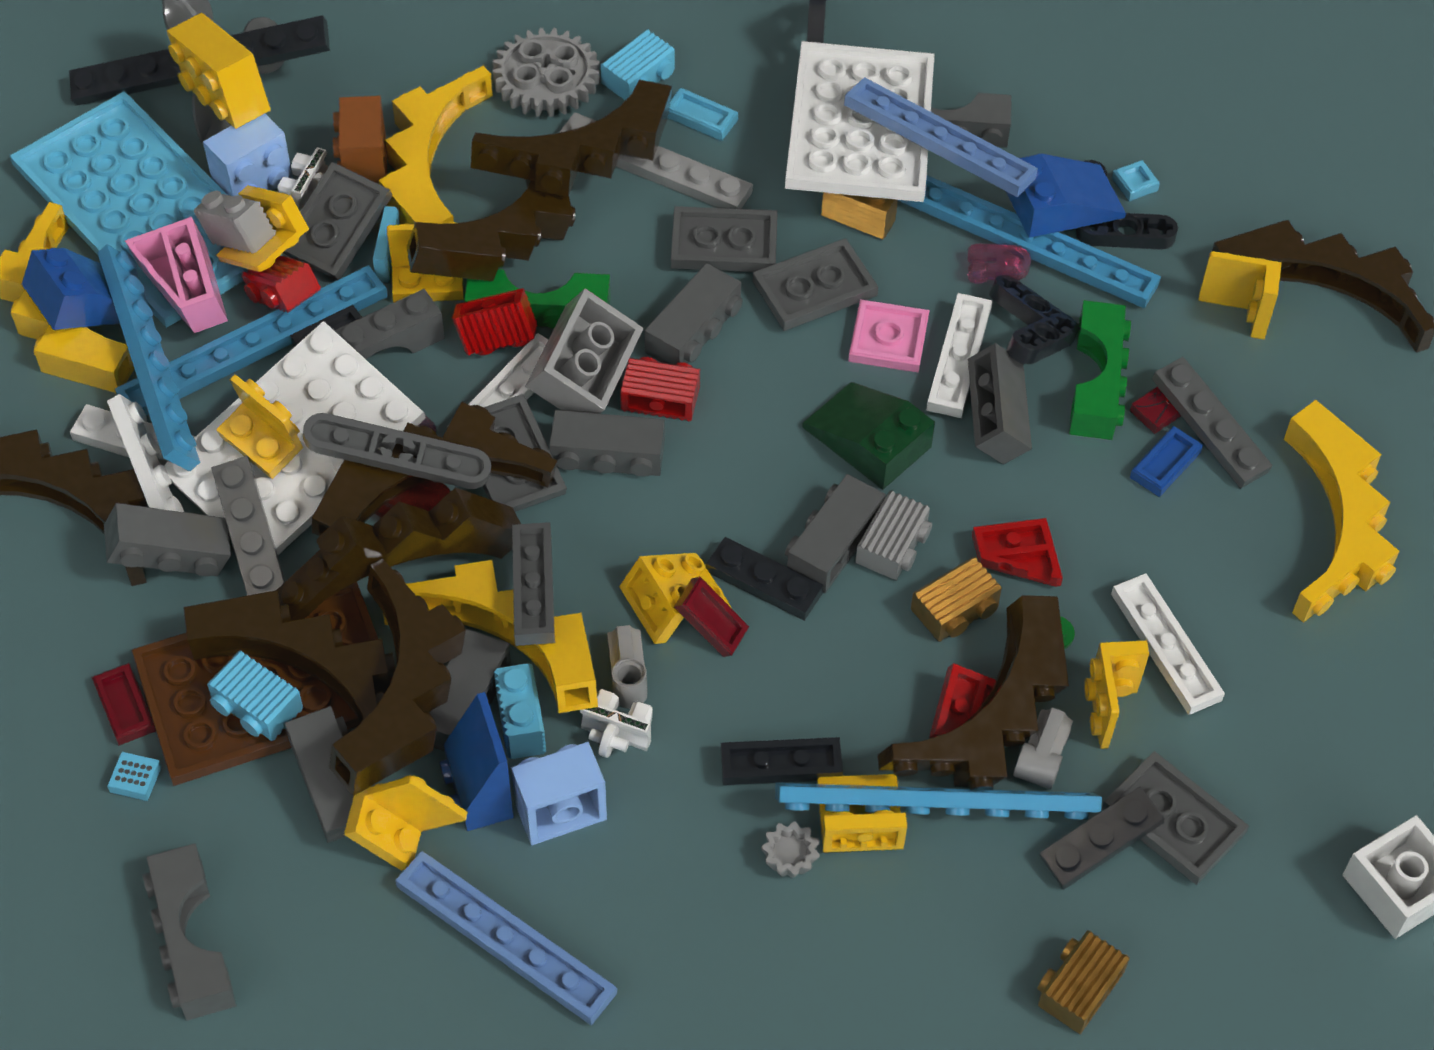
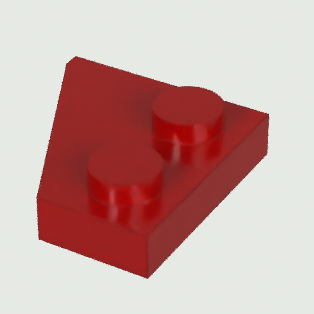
M1047 518L973 527L972 538L978 562H981L982 567L1054 587L1061 586L1063 576Z
M955 663L947 668L929 738L949 733L963 725L977 712L992 690L996 680Z

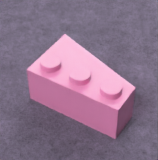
M192 217L125 240L138 266L193 333L228 321L206 243Z

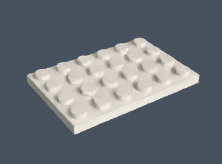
M802 41L785 189L924 202L928 150L844 105L845 95L865 77L931 112L934 54Z
M324 321L255 382L265 392L263 396L271 404L275 400L280 402L292 414L290 420L300 430L297 436L303 446V449L273 479L251 462L277 554L279 555L312 524V516L344 461L343 459L315 453L305 445L303 426L309 417L318 413H328L400 431L404 430L408 422L418 426L426 418L424 412ZM240 398L234 401L194 438L196 441L195 448L200 463L194 469L188 471L170 461L164 465L172 483L208 516L225 518L211 467L244 457L220 437L216 431L242 404Z

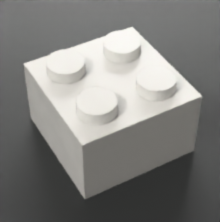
M1417 815L1353 853L1343 873V877L1394 939L1434 915V835Z

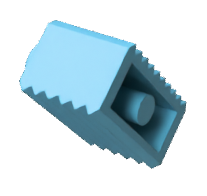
M647 29L600 64L601 84L626 100L632 94L639 79L659 83L661 79L666 80L672 75L675 69V49L673 46H669L668 42L665 43L663 39L660 40L658 36L650 33L649 29Z
M238 651L207 683L212 706L224 716L232 713L241 719L242 727L255 737L262 734L271 741L275 740L282 729L286 728L285 723L296 718L297 714L303 709L300 692L296 687H293L290 683H287L284 679H281L242 651Z
M526 663L497 668L494 671L507 757L516 759L544 754L546 752L545 731L533 665Z

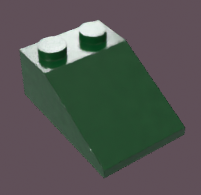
M850 382L802 423V427L884 490L932 447L935 421L907 400Z

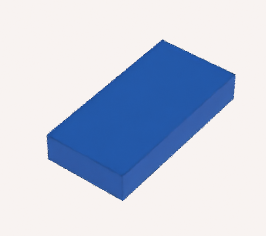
M1173 426L1131 470L1129 478L1160 497L1202 452L1203 444Z

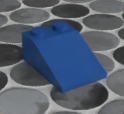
M1046 154L1019 158L1038 168L1036 179L1018 197L1006 192L1029 238L1125 218L1126 215L1101 165Z
M65 248L31 251L22 286L53 330L120 324L101 263Z
M482 692L475 696L444 743L446 760L439 761L445 785L453 783L456 794L450 795V797L454 800L455 804L468 812L464 821L467 831L514 818L507 759L486 693Z

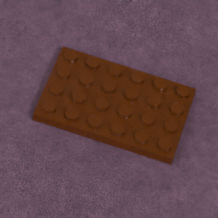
M357 582L324 600L306 617L330 615L332 628L341 629L343 646L378 640ZM187 632L131 649L173 786L292 748L286 728L282 729L281 733L273 741L262 734L255 737L242 727L241 719L232 713L228 716L222 715L210 703L211 695L207 683L234 656H218L194 660L188 643ZM250 657L299 690L303 709L292 720L331 706L335 718L342 716L347 729L360 725V720L348 704L335 691L314 676L281 662Z

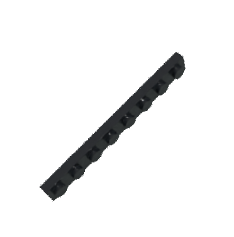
M323 15L231 35L253 53L257 67L330 51L328 23ZM168 49L69 70L71 100L77 106L110 99L123 91L127 94H133L179 84L178 73L181 70Z

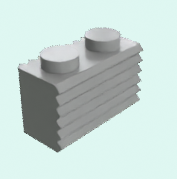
M212 191L202 198L201 203L194 209L196 217L213 245H221V247L225 246L226 248H234V250L238 249V251L242 250L243 252L247 251V253L251 252L253 254L276 234V230L272 229L273 224H269L270 219L266 218L267 213L263 212L264 207H260V202L245 199L241 195L230 196L221 194L220 191Z
M893 490L889 491L857 546L855 563L898 580L902 570L908 572L911 569L917 555V551L914 550L917 543L921 542L924 544L930 534L932 523L928 521L930 511L928 505H922L921 502H915L914 499L909 500L907 496L902 497L900 493L896 494Z

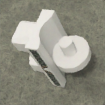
M317 147L312 156L297 153L292 161L291 169L293 175L299 176L298 180L282 177L278 184V192L291 195L299 211L302 210L328 169L324 162V158L327 155L325 149Z
M600 689L597 693L598 707L580 710V713L583 714L581 729L590 731L589 740L600 743V756L608 758L613 748L626 752L629 745L644 751L648 750L651 743V722L653 717V708L650 705L633 702L627 715L616 711L619 705L618 696L612 692Z

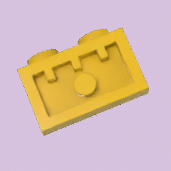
M247 185L238 194L245 199L260 202V207H264L263 212L267 213L266 218L270 219L269 224H273L272 229L276 230V234L256 253L252 254L251 252L247 253V251L243 252L242 250L238 251V249L234 250V248L224 247L216 256L220 262L261 272L270 268L275 263V259L286 249L297 244L299 238L309 227L291 195Z
M414 224L387 226L392 264L393 303L422 289L427 291L433 301L464 300L463 278L410 272L407 244Z
M1211 251L1198 300L1248 309L1246 322L1252 323L1250 337L1265 340L1278 297L1282 262Z
M234 374L229 380L242 404L216 431L220 437L243 456H248L255 466L273 479L303 449L297 436L300 430L290 420L292 414L285 406L276 400L271 404L263 397L265 392L257 383L250 378L245 382Z
M696 553L639 556L619 586L654 644L666 643L684 617L674 606L690 580L694 577L700 576L731 607L723 591L706 569L703 560Z
M1147 640L1100 643L1096 658H1091L1090 678H1085L1084 691L1086 701H1092L1094 712L1090 714V728L1092 735L1098 736L1100 749H1108L1119 716L1117 697H1124L1138 692L1149 657Z
M894 774L819 777L817 784L898 786L897 776ZM819 804L823 852L904 849L907 820L906 813H901L900 806H890V810H879L871 813L865 812V805H850L848 812L826 811L825 804Z
M404 776L402 779L375 784L356 794L352 801L344 835L402 871L415 859L422 831L465 821L468 812L455 804L451 797L442 795L426 785V781L422 778Z

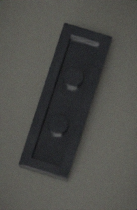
M724 537L706 563V569L711 575L804 621L823 594V584L727 537Z
M840 737L721 743L723 785L818 781L819 777L843 776Z
M1138 787L1040 852V857L1064 890L1162 825L1164 818L1143 789Z

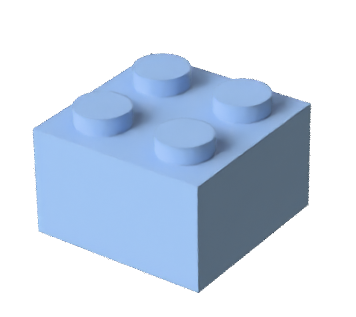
M266 114L253 119L237 129L231 125L203 141L211 178L230 196L239 195L238 193L247 185L273 191L278 188L282 177L293 179L285 134Z
M589 742L579 745L569 744L560 748L556 753L541 758L530 757L520 762L517 766L511 767L515 806L531 846L607 820L605 780Z

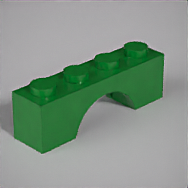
M498 269L494 281L467 279L464 302L519 288L510 282L504 269ZM574 273L571 279L557 290L547 293L525 291L537 326L555 328L565 306L583 289H587L610 305V274Z
M1083 300L1076 350L1091 357L1099 366L1101 374L1091 381L1076 384L1071 405L1069 435L1112 440L1115 427H1122L1125 405L1119 404V397H1125L1127 376H1121V369L1127 368L1129 348H1123V341H1129L1131 320H1125L1126 305Z

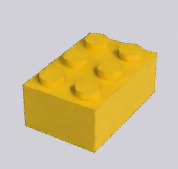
M201 12L167 30L171 42L168 45V50L181 70L178 73L181 85L187 92L192 91L203 106L208 105L211 107L220 120L225 119L237 129L271 110L253 53Z

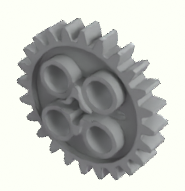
M540 28L538 35H533L531 31L527 30V38L523 39L515 35V44L505 42V50L497 51V59L493 60L492 70L496 93H501L503 102L510 100L512 109L522 105L523 114H526L530 109H535L536 117L540 116L542 110H547L550 117H553L554 110L556 109L566 114L567 106L577 110L579 109L578 100L587 103L589 101L588 94L596 93L595 85L599 84L600 74L596 51H590V43L581 44V36L570 39L569 31L564 32L560 36L557 35L556 28H553L550 34H545L544 29Z

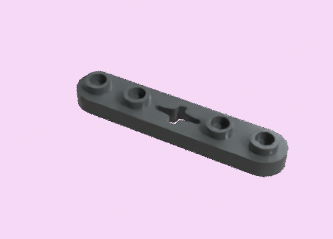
M328 413L312 415L303 426L305 445L311 451L318 454L467 489L482 487L487 483L491 474V461L483 451L476 448ZM396 444L403 445V451L405 452L401 453L399 458L392 457V451L389 450L394 449Z

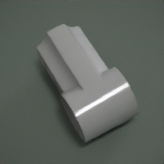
M630 625L617 626L615 630L607 633L612 690L619 697V706L631 708L633 702L644 703L648 693L647 670L644 663L641 631L632 628Z
M1055 708L1041 709L1037 719L1038 731L1031 735L1028 744L1024 743L1013 775L1050 790L1057 777L1063 759L1061 754L1067 743L1073 720L1065 712Z

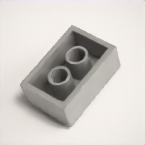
M583 289L565 306L525 387L562 411L600 414L605 410L644 328L587 289Z

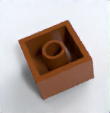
M381 95L339 97V112H333L334 132H339L337 137H333L334 158H341V160L337 161L338 165L379 184V179L387 175V149L385 142L387 138Z

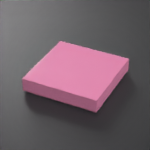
M860 299L848 362L919 373L930 310Z

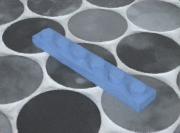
M865 77L845 95L844 105L1016 197L1036 179L1037 167Z
M421 851L395 880L398 889L588 1024L592 1025L616 996V986L425 852Z

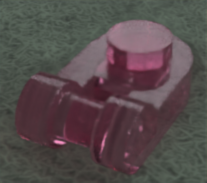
M974 244L967 250V258L971 263L968 267V280L972 283L981 284L987 280H995L999 275H1006L1021 280L1029 273L1031 256L1026 249L1020 246ZM987 261H995V263H986V262H987Z

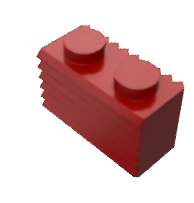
M281 255L266 270L257 272L248 269L247 272H242V278L246 284L244 285V291L252 302H259L271 309L276 308L287 313L321 290L308 263Z
M524 288L456 304L452 317L466 355L469 356L473 353L481 356L488 355L499 347H505L506 345L512 347L524 346L534 339L537 322Z
M651 357L629 358L621 387V409L624 412L629 410L631 413L637 412L638 414L644 413L645 415L671 417L674 420L678 418L681 421L684 419L688 422L692 421L700 389V369L693 368L690 364L684 362L673 365L660 363Z

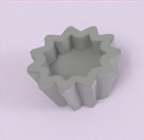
M795 821L788 827L778 823L776 832L766 833L768 842L762 845L761 849L767 856L766 864L771 869L777 871L781 877L789 875L791 878H794L798 874H805L812 868L811 864L820 857L816 850L819 840L810 837L811 828L800 829Z

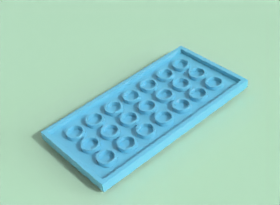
M125 91L10 155L12 165L48 203L52 202L62 205L67 223L96 254L108 244L120 252L126 251L133 257L125 240L192 217L206 243L220 295L244 281L242 272H247L248 269L219 261L216 254L225 246L221 247V245L212 244L194 213V209L201 203L202 198L212 191L228 194ZM137 264L136 270L140 281L145 287L144 294L148 306L157 319L166 328L182 319Z

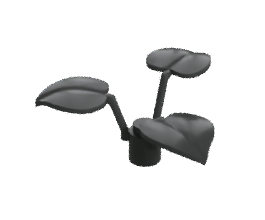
M162 0L163 18L167 30L201 12L213 21L212 8L208 0ZM257 17L246 24L243 32L278 24L269 18ZM285 61L258 66L257 68L261 74L271 73L279 69ZM193 93V118L201 143H203V141L228 128L231 124L225 119L220 120L213 109L208 105L203 106Z

